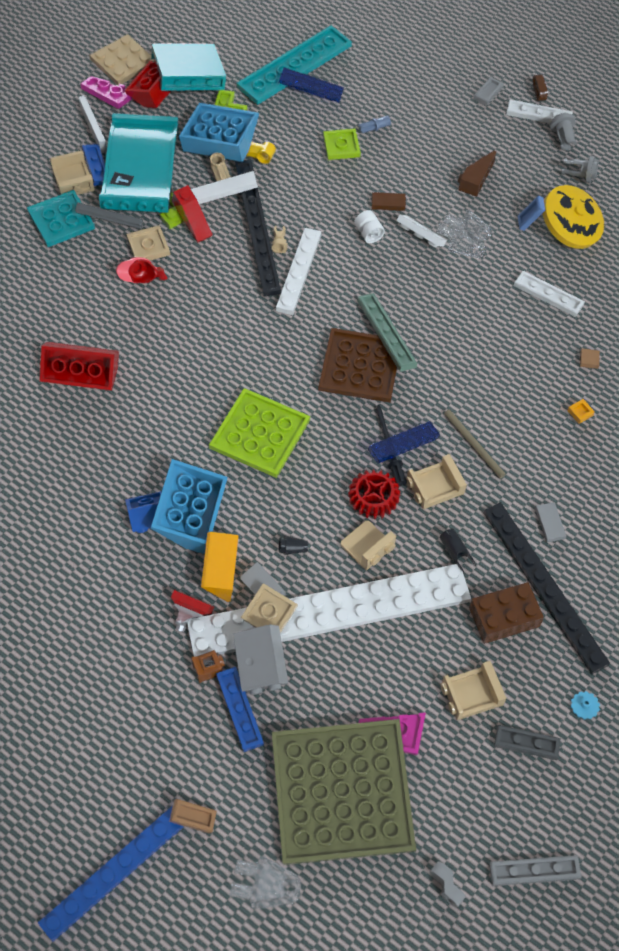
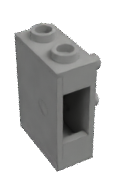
M269 624L233 633L242 692H250V695H257L263 693V689L269 688V691L280 690L281 685L288 684L279 626Z

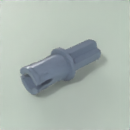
M388 115L378 119L373 118L369 122L359 124L360 133L373 130L378 131L380 128L390 126L391 120Z

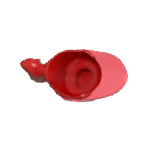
M132 257L127 261L121 262L116 268L119 278L127 282L149 283L156 277L162 281L168 279L163 268L155 267L150 260L143 257Z

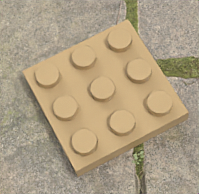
M128 34L90 55V60L117 85L136 77L149 61H155Z

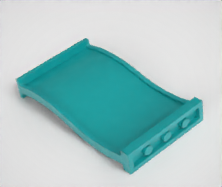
M112 113L101 194H99L100 208L169 213L175 146L179 130L178 117ZM115 172L134 176L130 186L110 184V181Z

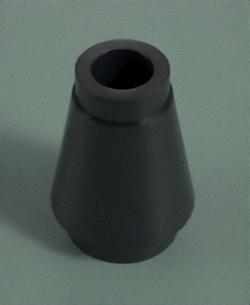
M289 536L280 537L279 553L289 555L307 552L308 541Z

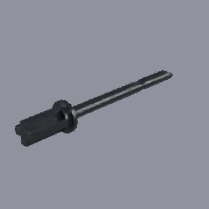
M378 405L376 412L391 458L388 468L392 471L395 483H398L399 487L407 483L402 469L403 462L396 458L382 409Z

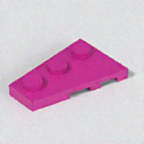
M90 76L81 83L82 90L117 109L133 99L125 93L126 88L122 84L118 86L112 85L108 80Z
M426 712L394 717L359 719V723L400 719L404 753L418 755Z

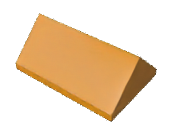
M208 532L201 588L226 602H230L233 591L239 535Z

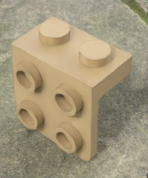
M365 521L341 541V547L367 571L371 566L376 565L385 554L390 553L395 548L396 535L391 531L384 535L370 521Z

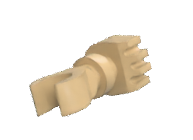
M284 226L282 231H277V227H274L275 237L272 241V250L275 253H286L287 243L284 239L286 229Z

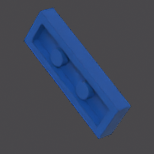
M82 145L85 162L89 174L92 176L94 186L103 185L105 162L99 145Z

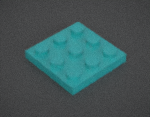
M74 190L27 207V211L47 247L95 229V224L90 216L75 212L77 203L82 202Z

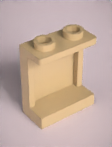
M83 151L50 158L60 194L74 190L77 195L95 191L91 174H89Z
M450 454L443 456L442 462L414 472L413 469H409L406 477L408 487L412 488L416 502L421 504L423 509L463 495L467 486Z
M491 661L484 662L481 668L450 678L448 675H445L440 684L443 695H447L449 699V710L452 715L455 714L457 720L503 706L507 699Z

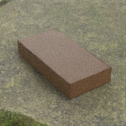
M175 799L169 822L210 834L213 832L217 811Z

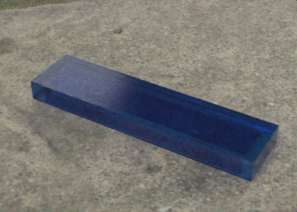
M283 67L279 79L280 84L338 103L344 90L342 86Z
M429 421L372 444L368 447V451L377 464L439 439L440 433Z

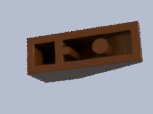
M492 151L465 169L463 174L459 175L457 183H460L459 191L478 196L495 163L497 151Z

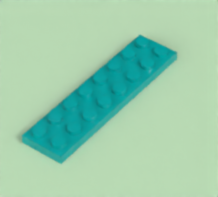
M330 25L237 82V88L255 104L259 105L352 47V41Z

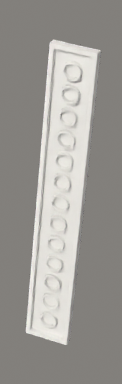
M457 564L290 598V600L298 604V607L280 633L281 641H289L468 603L471 601V596L463 572ZM247 608L187 621L194 657L213 650L216 651L217 655L236 652L233 633L255 628L241 619Z

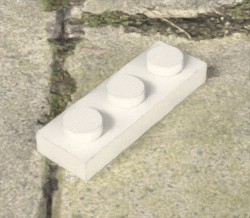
M399 215L396 220L401 223L400 226L408 231L410 229L413 230L415 236L429 240L428 244L433 247L444 246L447 241L406 215Z

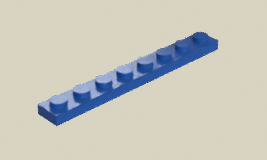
M173 806L38 922L52 942L184 827L169 822Z

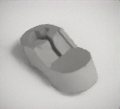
M437 861L430 870V874L442 884V898L458 908L466 896L453 884V871L444 863Z

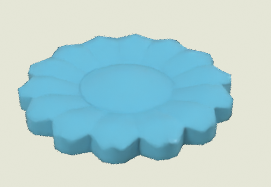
M587 691L575 694L571 700L573 713L584 720L587 718L592 719L600 711L598 698Z

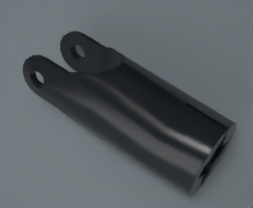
M454 528L448 529L440 535V540L463 573L464 570L458 562L460 557H468L473 565L476 566L473 557Z

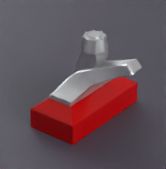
M176 590L172 593L171 599L179 611L175 622L177 624L176 629L180 632L185 631L187 621L190 619L210 615L213 612L214 606Z

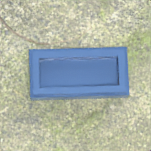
M537 196L518 215L519 229L525 231L545 211L543 197Z

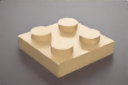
M160 225L127 234L134 257L154 260L170 255V250Z
M263 583L241 616V619L255 628L269 624L277 625L281 633L298 607V604Z

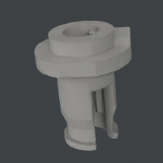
M569 113L558 114L550 122L551 130L557 132L562 150H570V143L577 145L573 130L576 124L575 116Z
M590 156L589 161L564 158L563 163L582 165L581 171L562 169V175L570 174L572 176L586 177V183H591L592 179H596L599 160L595 159V156Z

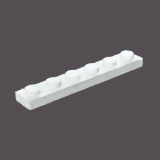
M309 228L304 229L276 306L277 312L294 314L321 238V231Z

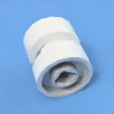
M371 210L360 213L354 221V224L367 243L377 242L385 233V229Z

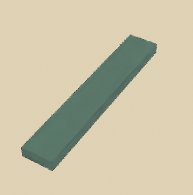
M371 293L358 296L357 301L399 371L417 368L415 358L376 295Z

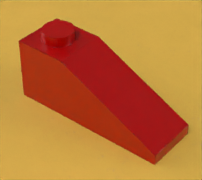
M187 185L174 191L172 203L196 242L199 243L211 237L213 234L190 187Z

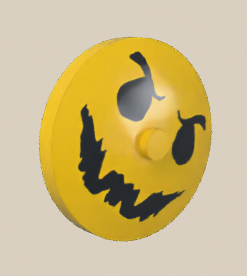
M561 185L554 188L545 197V211L542 213L545 224L552 235L561 243L572 248L585 249L595 244L601 238L604 231V218L598 204L588 193L575 186Z

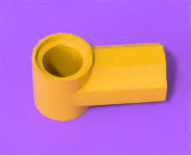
M251 142L246 156L257 158L260 163L268 164L276 148L270 142H264L263 144Z

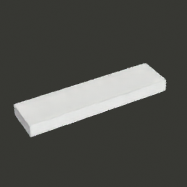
M81 96L79 97L81 111L96 144L100 147L101 153H105L107 148L104 136L86 97Z
M510 100L506 115L550 123L558 114H572L573 112Z
M251 171L191 190L198 203L202 204L257 188L258 185L255 173Z
M522 271L514 283L515 287L574 317L577 316L585 301L525 271Z

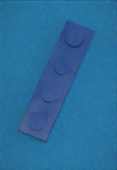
M233 667L216 673L243 752L263 746L264 742L246 693L242 692L237 668Z

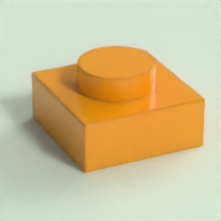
M584 399L569 406L567 410L578 424L589 419L595 413Z

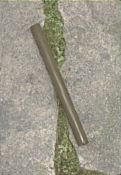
M447 410L444 415L500 479L503 478L506 473L451 410Z

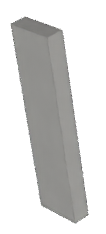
M578 855L494 861L489 863L492 886L580 880L582 878Z

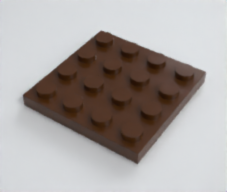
M331 328L318 391L391 403L397 366L378 335Z

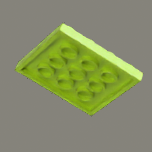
M244 388L210 442L209 449L277 478L310 422V416Z

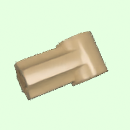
M221 153L212 154L210 156V165L216 182L231 178L224 155Z

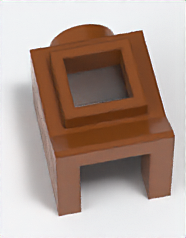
M215 650L191 657L199 683L217 677L216 673L222 672V667L225 666L221 654L217 655Z

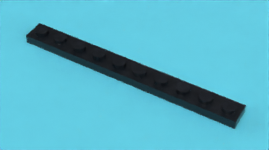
M251 159L243 160V162L235 161L237 176L254 171ZM257 187L241 192L263 296L280 295L281 288Z
M500 502L485 509L483 514L591 675L608 667L610 664L609 660L503 504Z

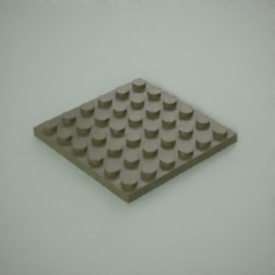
M400 719L272 732L283 865L416 852Z

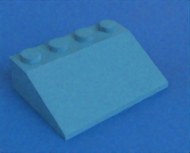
M199 103L179 135L182 149L185 152L207 156L221 153L225 159L243 162L251 145L259 113Z
M172 459L151 529L186 549L204 554L207 533L213 532L228 477Z

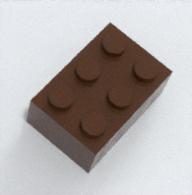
M529 582L472 598L469 606L484 644L538 628L544 619Z

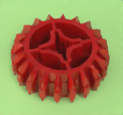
M374 469L372 473H369L367 470L364 471V475L359 473L357 478H354L352 484L349 485L350 491L348 492L350 505H353L354 511L359 510V515L365 513L366 518L373 515L374 519L377 518V515H380L383 519L385 513L390 515L392 510L395 511L396 504L400 501L399 485L395 483V478H389V473L383 475L382 469L379 473H375ZM362 488H364L365 493L364 496L361 497L359 491ZM386 491L390 496L387 500L384 499V492Z

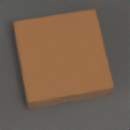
M581 349L580 367L598 369L600 350Z

